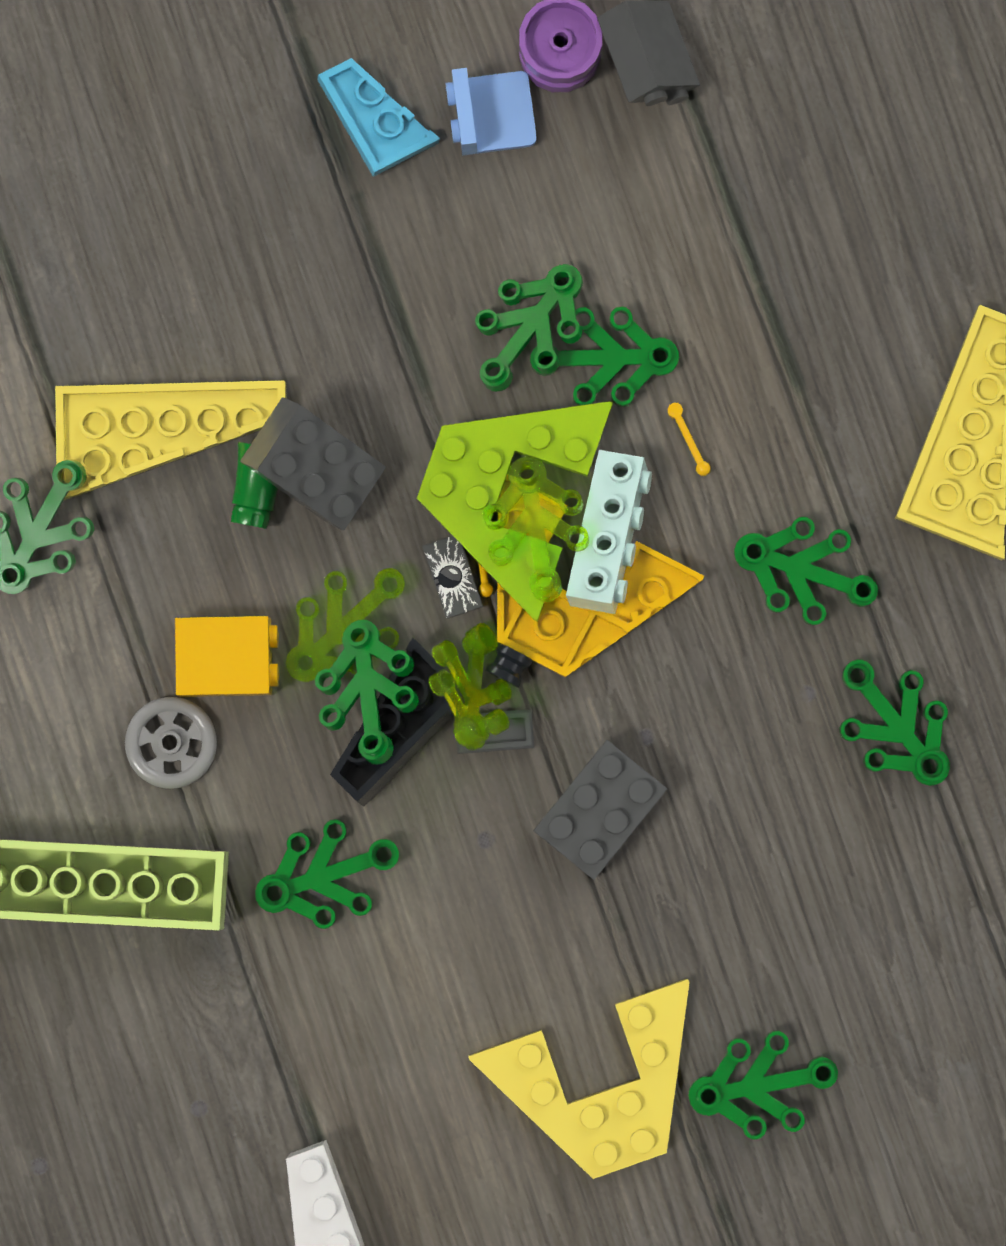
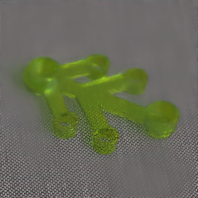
M526 456L517 459L511 465L508 472L511 485L496 504L488 505L483 511V519L486 526L492 530H499L506 525L507 514L523 496L524 511L502 540H495L490 544L488 554L495 565H507L513 558V551L529 531L535 572L531 575L529 581L530 588L536 599L550 602L560 595L562 582L559 574L551 569L545 529L564 540L569 549L575 552L586 549L590 539L587 530L583 526H571L540 505L539 493L560 504L562 512L566 515L574 516L583 509L581 494L574 489L564 490L547 479V471L544 464L535 457ZM530 469L534 471L531 478L524 479L520 477L524 470ZM568 498H576L578 500L574 507H566L564 505ZM494 512L502 514L501 518L496 522L488 520L490 514ZM580 533L584 536L580 543H572L570 541L574 534ZM499 548L507 549V554L502 558L494 556L495 551ZM542 577H550L552 579L550 585L546 587L539 586L538 581Z
M393 568L381 570L374 579L375 588L343 618V592L347 589L348 581L345 575L339 571L328 573L324 579V586L328 591L326 633L315 644L314 619L319 615L320 607L316 600L311 597L300 599L296 605V612L299 616L298 645L290 650L286 658V667L289 674L298 681L310 682L315 680L316 675L321 670L330 669L338 657L325 655L336 645H343L342 637L346 628L355 621L364 620L385 599L394 600L402 595L405 589V580L398 570ZM334 576H339L343 579V585L338 590H333L329 587V580ZM387 578H393L397 581V588L392 592H387L383 589V582ZM305 602H311L315 606V611L310 616H304L301 613V606ZM384 627L379 630L380 642L381 636L385 632H392L395 635V642L388 646L391 649H395L400 641L398 632L391 627ZM365 633L359 635L355 642L362 641ZM309 656L312 658L313 665L309 670L300 669L299 660L301 657ZM353 665L347 671L351 672L353 675L357 673L353 669Z
M479 623L467 630L462 639L463 648L469 655L467 674L458 658V651L455 645L449 640H444L432 648V655L440 666H448L451 674L443 669L429 678V685L432 691L437 696H445L455 716L454 736L462 746L473 751L483 747L490 733L498 735L510 726L508 716L499 708L491 711L484 717L479 714L481 706L489 703L501 705L512 697L511 688L503 679H498L486 688L481 689L484 656L497 648L495 633L484 623ZM455 682L465 700L464 704L455 689Z

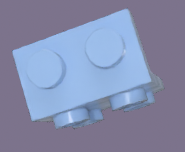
M467 68L452 70L453 82L445 84L448 106L456 105L457 119L450 120L453 143L461 142L462 156L531 147L536 143L537 137L530 84L526 72L516 71L468 78Z

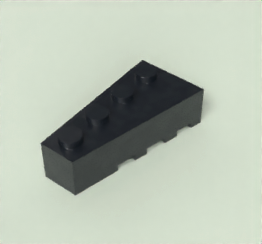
M414 638L411 639L406 648V653L414 661L412 672L404 677H399L392 672L388 679L400 687H410L418 695L419 702L417 707L413 711L405 713L400 711L393 704L392 700L383 694H380L377 699L381 732L386 734L393 742L392 756L385 763L376 765L367 761L360 754L359 742L365 734L364 725L362 724L360 729L355 732L330 774L363 807L472 698L469 692ZM401 659L396 668L403 667L406 659ZM410 694L404 695L400 700V704H406L410 700ZM378 739L371 742L368 750H372L377 746Z

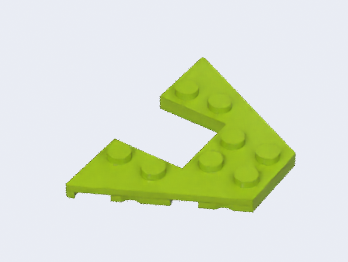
M612 402L443 425L423 478L417 500L536 622L539 620L563 548L492 524L491 520L515 453L588 477L613 405Z

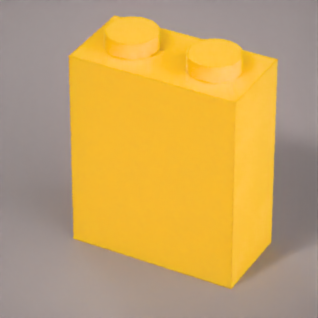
M269 616L175 618L176 695L179 697L272 695V687L279 686L278 663L272 664V648H278L279 643L278 625H271V618Z

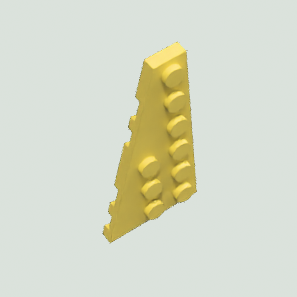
M979 305L895 519L999 560H1004V531L1006 525V315Z
M285 380L55 386L56 465L64 460H76L86 470L84 485L77 490L69 491L64 500L261 430L281 398H286ZM66 468L62 471V480L66 483L72 480V472Z

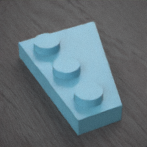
M352 58L318 74L317 80L373 177L439 143L440 138L433 131H428L414 118L415 115L405 106L401 107L385 92V88Z

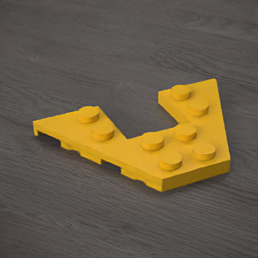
M507 474L498 500V526L549 543L568 505ZM636 541L632 567L626 566L623 580L628 581L626 598L624 603H618L616 614L572 607L566 597L567 591L551 583L538 622L534 621L497 582V643L516 650L534 662L566 678L700 583L704 575Z

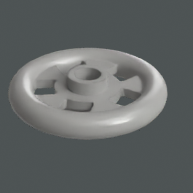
M180 697L158 698L144 705L131 719L125 735L126 756L132 769L147 783L165 789L185 787L200 779L211 766L217 749L216 731L208 714L194 702ZM179 713L193 721L188 731L180 725L174 724V720ZM158 715L164 721V725L157 728L154 734H152L145 726L152 718ZM169 735H173L177 739V746L173 750H167L163 744L164 739ZM190 739L202 741L198 758L187 755L190 748ZM151 743L152 750L157 757L146 762L140 746ZM165 761H181V772L165 773Z

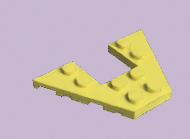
M684 979L615 1004L640 1076L638 1079L567 1103L542 1030L468 1056L469 1060L593 1179L666 1154L689 980Z

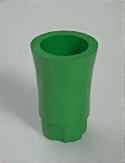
M238 442V464L232 504L236 505L233 507L231 522L267 529L270 519L269 511L273 512L278 488L239 462L251 444Z

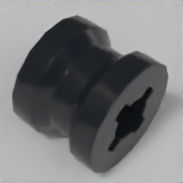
M499 643L496 648L497 656L494 662L488 663L485 671L519 688L522 682L521 674L524 669L530 667L533 660Z

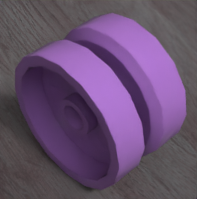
M544 0L537 3L525 15L519 29V61L524 72L528 74L529 79L536 86L550 92H570L584 86L595 75L601 61L602 30L596 14L585 3L578 0ZM563 42L564 47H557L555 43Z

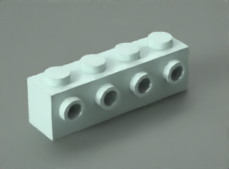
M603 450L598 451L566 592L567 600L572 607L616 614L618 603H624L628 581L623 580L626 566L632 567L634 562L636 544L631 542L634 530L641 529L644 516V508L639 507L642 493H649L652 480V472L647 471L644 457Z

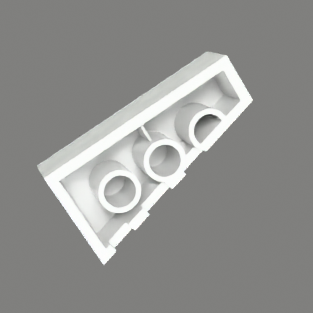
M324 1140L290 1153L286 1158L295 1246H365L327 1141Z

